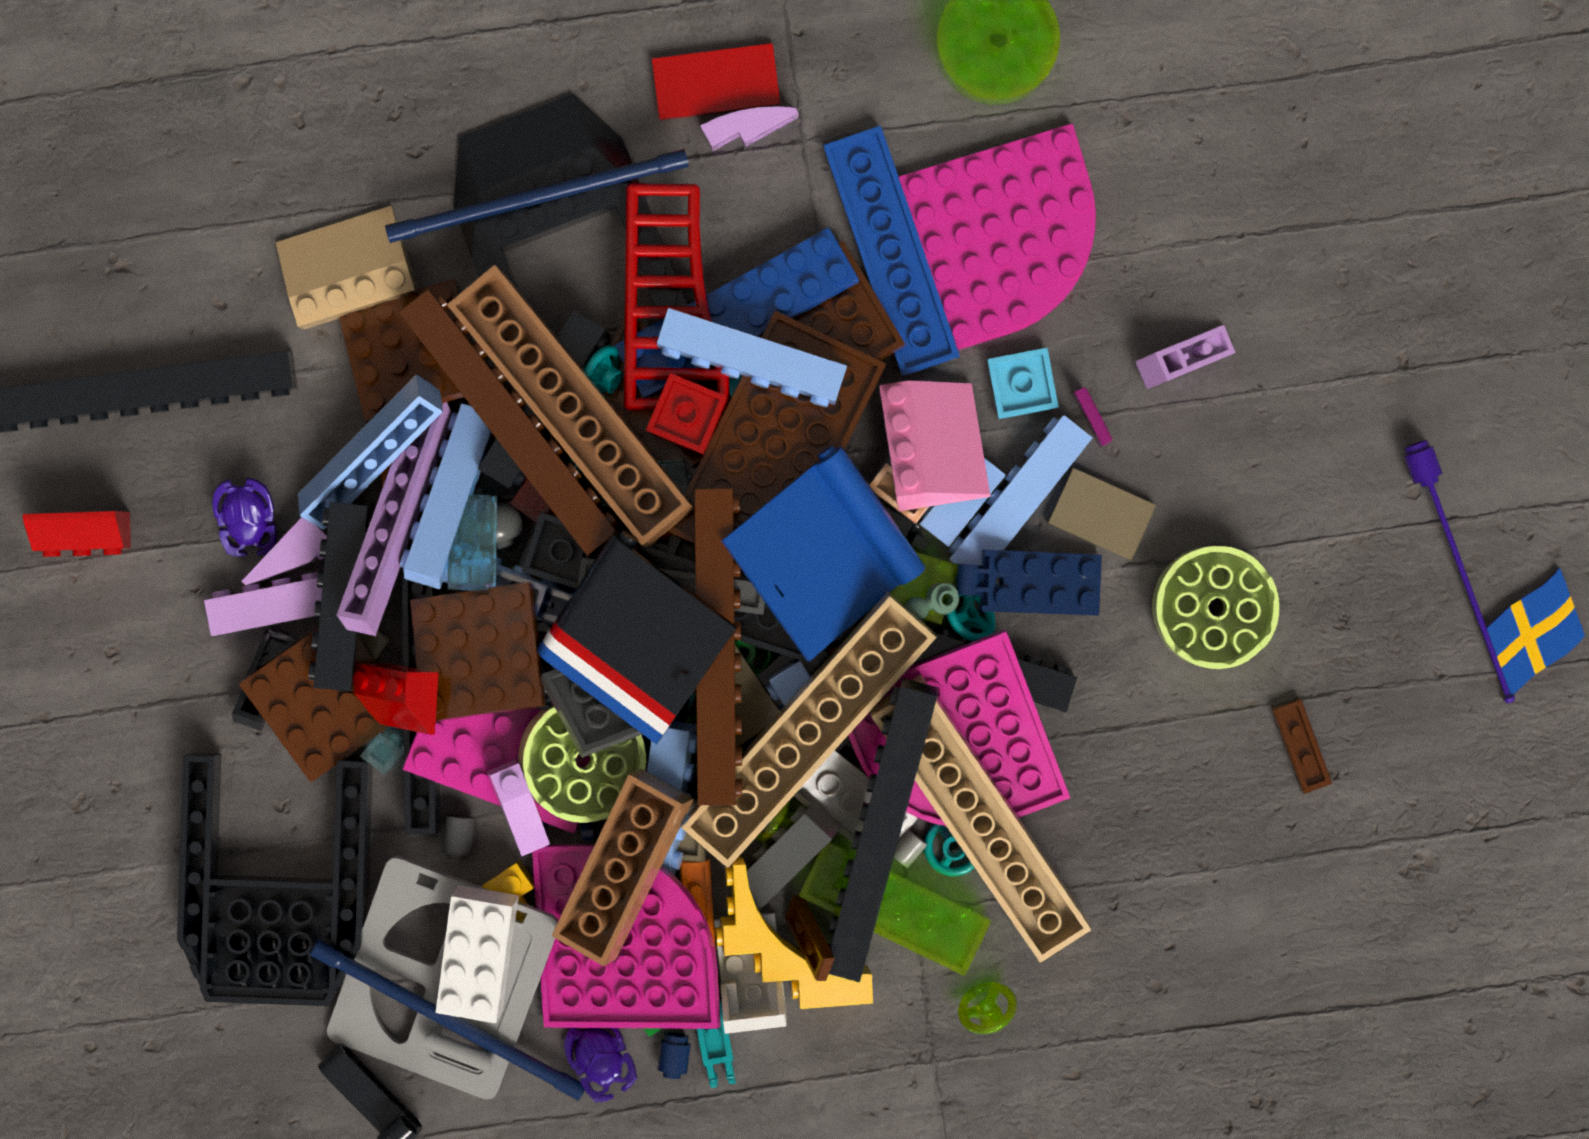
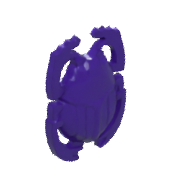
M247 478L243 487L235 486L229 479L221 482L214 491L212 504L218 526L226 525V528L219 529L220 540L226 553L233 557L242 556L245 558L248 555L247 552L240 550H243L245 546L254 545L258 548H263L257 551L256 554L258 556L266 555L277 542L275 523L267 524V521L271 522L274 520V504L267 487L254 478ZM253 490H256L257 492H259V493L264 497V499H265L266 502H267V505H265V502L263 501V499H262L258 494H256ZM226 492L228 495L224 498L221 510H219V501ZM269 532L268 542L262 544L263 534ZM228 535H231V537L236 540L239 546L232 545L228 539Z
M571 1028L564 1041L565 1054L572 1069L575 1070L579 1077L584 1073L587 1077L581 1078L580 1082L594 1102L602 1103L603 1101L607 1102L609 1099H613V1094L605 1095L613 1082H626L621 1087L623 1092L631 1088V1085L638 1079L636 1067L632 1056L628 1052L623 1055L620 1053L626 1050L624 1038L618 1028H609L616 1034V1037H614L608 1031L599 1028H587L584 1031ZM577 1040V1045L575 1046L576 1060L574 1061L572 1054L574 1041ZM623 1063H626L628 1067V1073L625 1078L621 1076ZM593 1081L602 1086L603 1091H595L591 1087L590 1082Z

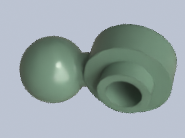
M938 582L928 589L925 599L919 596L912 597L906 602L905 607L920 620L926 618L929 610L940 614H948L957 607L959 594L954 586ZM947 594L948 600L943 604L942 597Z

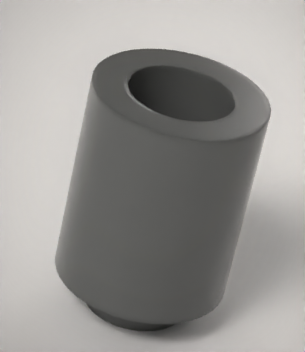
M456 814L445 815L441 852L447 853L448 859L465 860V855L472 854L475 817Z

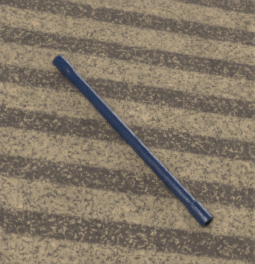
M685 149L659 155L653 159L438 214L385 225L389 243L416 237L422 233L633 179L687 168L689 164Z
M318 939L310 953L311 957L332 968L339 969L551 1084L555 1089L579 1101L585 1090L581 1082L564 1072H559L460 1017L435 1013L436 1004L344 955L342 951Z

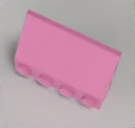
M909 380L879 385L899 511L991 497L972 384Z

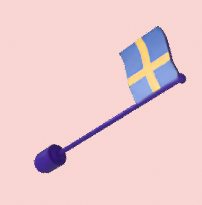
M1428 440L1414 443L1404 448L1406 453L1404 459L1414 484L1420 483L1421 487L1428 486L1502 686L1505 695L1503 700L1506 703H1512L1515 700L1514 694L1535 674L1568 654L1585 636L1561 568L1558 567L1555 573L1541 586L1508 606L1486 627L1434 483L1439 481L1438 476L1443 474L1434 447L1429 446Z

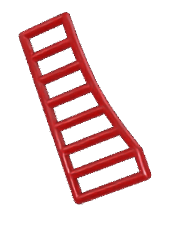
M630 183L626 187L624 407L627 410L654 411L659 398H636V380H667L669 374L672 373L686 380H717V392L728 397L723 410L725 411L729 404V376L721 373L722 368L716 366L709 369L636 367L637 349H660L657 347L659 337L637 336V318H665L667 310L670 308L712 322L703 278L700 237V187L697 184ZM638 196H688V214H638ZM638 226L688 227V245L638 244ZM638 257H689L691 276L637 275ZM637 287L693 288L696 306H637Z

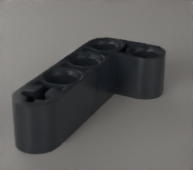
M340 1043L318 1064L319 1070L328 1081L379 1132L377 1139H414L422 1130L420 1121L348 1047Z

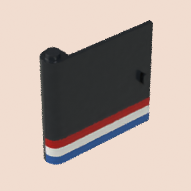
M626 529L622 531L615 530L538 646L537 652L546 662L657 745L729 641L737 626L638 553L640 544L631 531Z

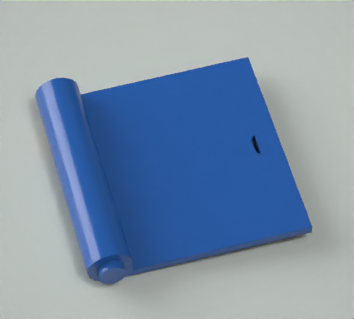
M831 445L818 454L820 459L721 540L807 661L813 659L875 606L887 592H891L898 585L912 581L926 569L925 564L842 446L835 448Z

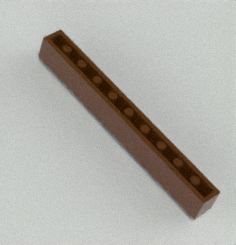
M426 290L399 311V314L586 555L593 558L603 549L612 533L620 526L609 511L605 514L602 513L596 505L601 501L590 486L586 489L578 482V479L582 477L571 462L565 465L560 459L559 455L563 451L552 438L546 441L540 433L544 427L533 413L529 417L521 408L525 405V402L514 389L509 393L502 383L507 379L496 365L490 369L483 359L488 355L477 341L473 344L469 342L465 337L469 331L458 318L455 320L451 319L446 312L450 308L440 293L434 297L429 290Z
M695 489L696 596L737 626V629L697 686L698 805H736L737 798L743 797L742 779H736V766H742V747H736V735H742V716H736V703H742V685L736 684L735 672H741V653H735V640H741V621H735V609H741V590H735V577L741 576V568L721 542L724 537L737 528L734 527V514H740V495H734V489Z

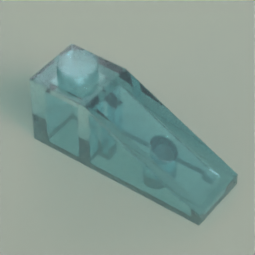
M469 495L448 557V589L477 591L496 587L497 496Z

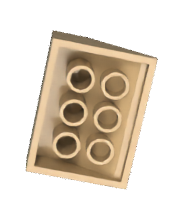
M392 206L276 242L288 298L299 328L305 330L339 319L340 316L418 292V286L403 240L389 243L385 225L397 222Z

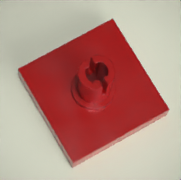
M670 373L646 431L704 455L728 397Z

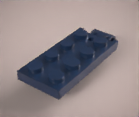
M982 550V565L957 564L956 590L959 595L980 596L979 611L1099 616L1102 555ZM997 577L999 578V584H998V585L996 584V579H997Z

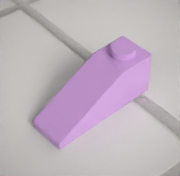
M1222 325L1135 362L1146 389H1150L1236 352L1225 326Z
M301 517L242 582L245 585H253L311 564L317 559L322 562L325 557H320L321 539H327V531Z
M514 759L486 771L520 855L524 856L550 845L519 763Z

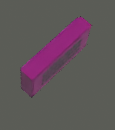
M1083 387L1072 393L1099 447L1112 442L1113 438L1087 388Z

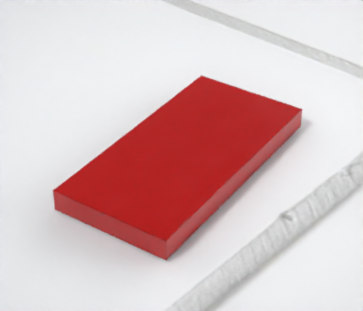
M773 43L652 59L660 121L740 111L756 107L780 106Z

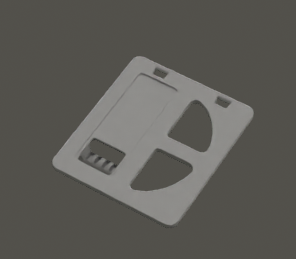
M402 856L391 857L384 867L363 926L362 946L354 960L372 970L383 969L424 985L426 990L423 998L437 1005L445 939L437 961L429 963L388 947L385 943V936L396 922L421 906L432 903L450 904L451 896L458 885L480 889L485 888ZM420 873L437 879L435 888L419 882ZM519 901L517 910L527 915L524 922L515 919L503 1011L497 1023L462 1018L513 1047L517 1043L554 944L555 938L551 935L559 921L555 915ZM346 974L327 1027V1035L333 1042L341 1043L351 1049L482 1099H492L496 1096L509 1064L507 1060L486 1049L480 1050L441 1035L442 1025L420 1013H417L409 1038L405 1041L397 1040L386 1030L379 1019L374 1006L372 987Z

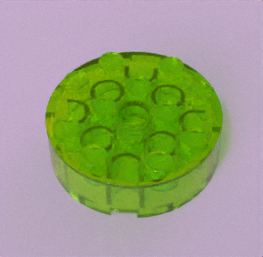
M950 0L944 8L936 32L935 49L938 64L950 85L968 99L988 105L1014 103L1036 91L1048 77L1058 55L1060 29L1056 14L1048 0ZM992 34H1000L1006 39V44L1003 47H996L990 43L989 37Z

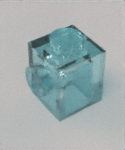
M386 730L381 731L362 753L361 757L383 775L391 772L404 755V738L393 730L389 733Z

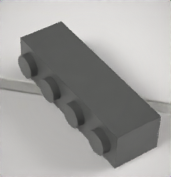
M815 801L807 809L803 806L798 808L789 818L792 823L787 828L781 825L771 836L773 842L769 846L763 843L752 855L755 860L750 865L745 861L749 889L754 903L759 910L822 850L840 829L841 826Z

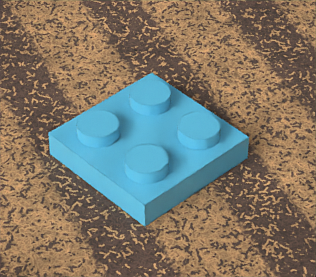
M1048 348L987 359L998 420L1059 408Z

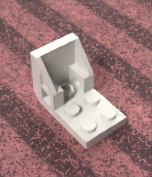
M775 912L763 913L762 916L765 921L777 932ZM714 919L715 928L721 927L720 919ZM717 946L725 1034L786 1027L787 1014L783 981L762 982L759 972H754L753 954L725 956L722 947Z

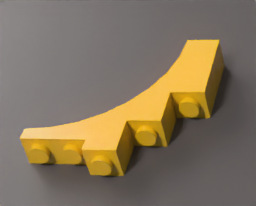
M739 856L729 868L725 867L726 886H731L732 897H726L728 916L720 917L721 927L715 928L716 945L722 947L725 956L753 954L754 972H759L762 982L795 980L790 982L791 997L797 1000L800 1009L873 1004L872 973L868 965H864L860 983L830 974L826 981H816L801 950L780 937L765 921L755 905L749 889L746 864L743 857Z

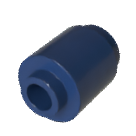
M666 1032L664 1034V1039L660 1042L657 1067L658 1071L663 1072V1077L680 1079L681 1074L688 1073L691 1043L688 1042V1035L675 1032Z

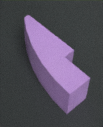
M756 107L717 117L700 125L713 151L738 137L741 138L743 144L747 147L799 118V113L796 108Z

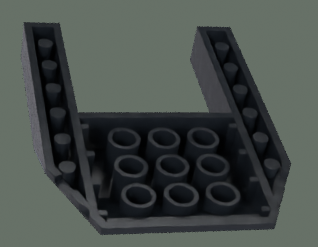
M572 94L461 137L459 139L453 207L457 209L632 164L624 140ZM639 179L461 223L460 227L478 277L496 265L503 270L518 289L504 252L614 209H617L626 231V187L630 183H640ZM638 196V214H652L645 196ZM638 226V244L664 245L657 226ZM638 257V265L642 275H675L669 257ZM648 288L654 306H687L681 288Z
M189 753L183 755L177 941L187 956L191 965L189 967L200 985V991L205 1002L329 1006L346 973L311 957L310 953L318 939L342 951L344 955L353 960L362 946L369 883L373 759L345 758L344 760L337 761L333 879L217 875L222 754Z

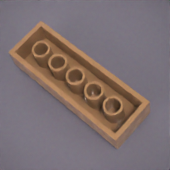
M643 769L630 773L551 936L602 966L617 959L694 798Z

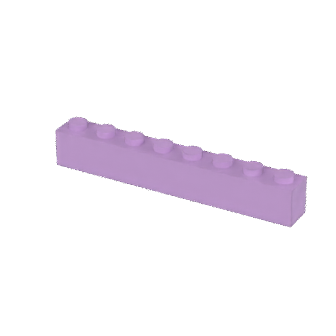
M447 402L442 403L443 412L391 464L337 613V617L347 630L376 636L400 569L402 555L410 541L413 524L415 521L417 522L421 501L424 494H427L434 466H437L441 444L444 439L446 440L449 432L448 426L453 413Z

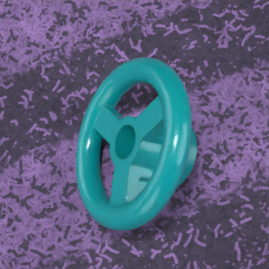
M607 345L599 349L584 368V371L602 393L605 391L613 393L623 379V373L618 370L621 359L619 350L613 345Z
M959 595L964 598L963 605L947 614L953 630L971 642L993 634L996 625L994 612L984 611L985 621L979 616L974 605V600L980 605V596ZM972 628L981 629L983 632L973 633L969 630Z
M933 824L929 828L924 842L927 843L924 854L934 870L946 876L956 877L965 875L975 868L971 861L960 867H949L952 860H960L965 856L964 851L961 847L956 852L949 850V844L957 841L947 826ZM938 832L944 839L942 845L944 856L941 862L937 860L933 852V840Z

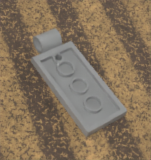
M834 750L796 792L794 797L806 807H809L815 801L841 826L838 832L853 842L855 831L862 832L864 821L859 820L863 802L869 803L872 793L866 791L869 777ZM907 812L894 858L903 866L909 868L926 848L927 843L909 829L918 818Z

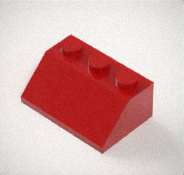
M100 511L23 514V523L32 551H42V557L61 556V550H72L73 556H90L91 549H103V555L122 554V548H131L130 512Z
M356 663L353 676L354 694L378 724L435 735L438 672L390 663Z

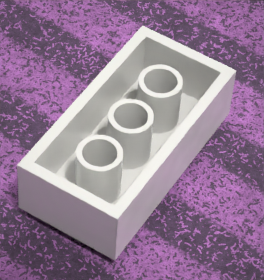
M461 885L457 886L450 901L435 1013L497 1023L503 1011L519 895Z

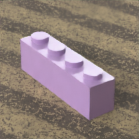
M318 572L301 575L302 581L294 583L290 582V578L271 581L272 587L261 589L260 583L243 586V593L231 595L230 589L213 592V599L204 600L211 636L313 617L316 600L321 601L322 588H317Z

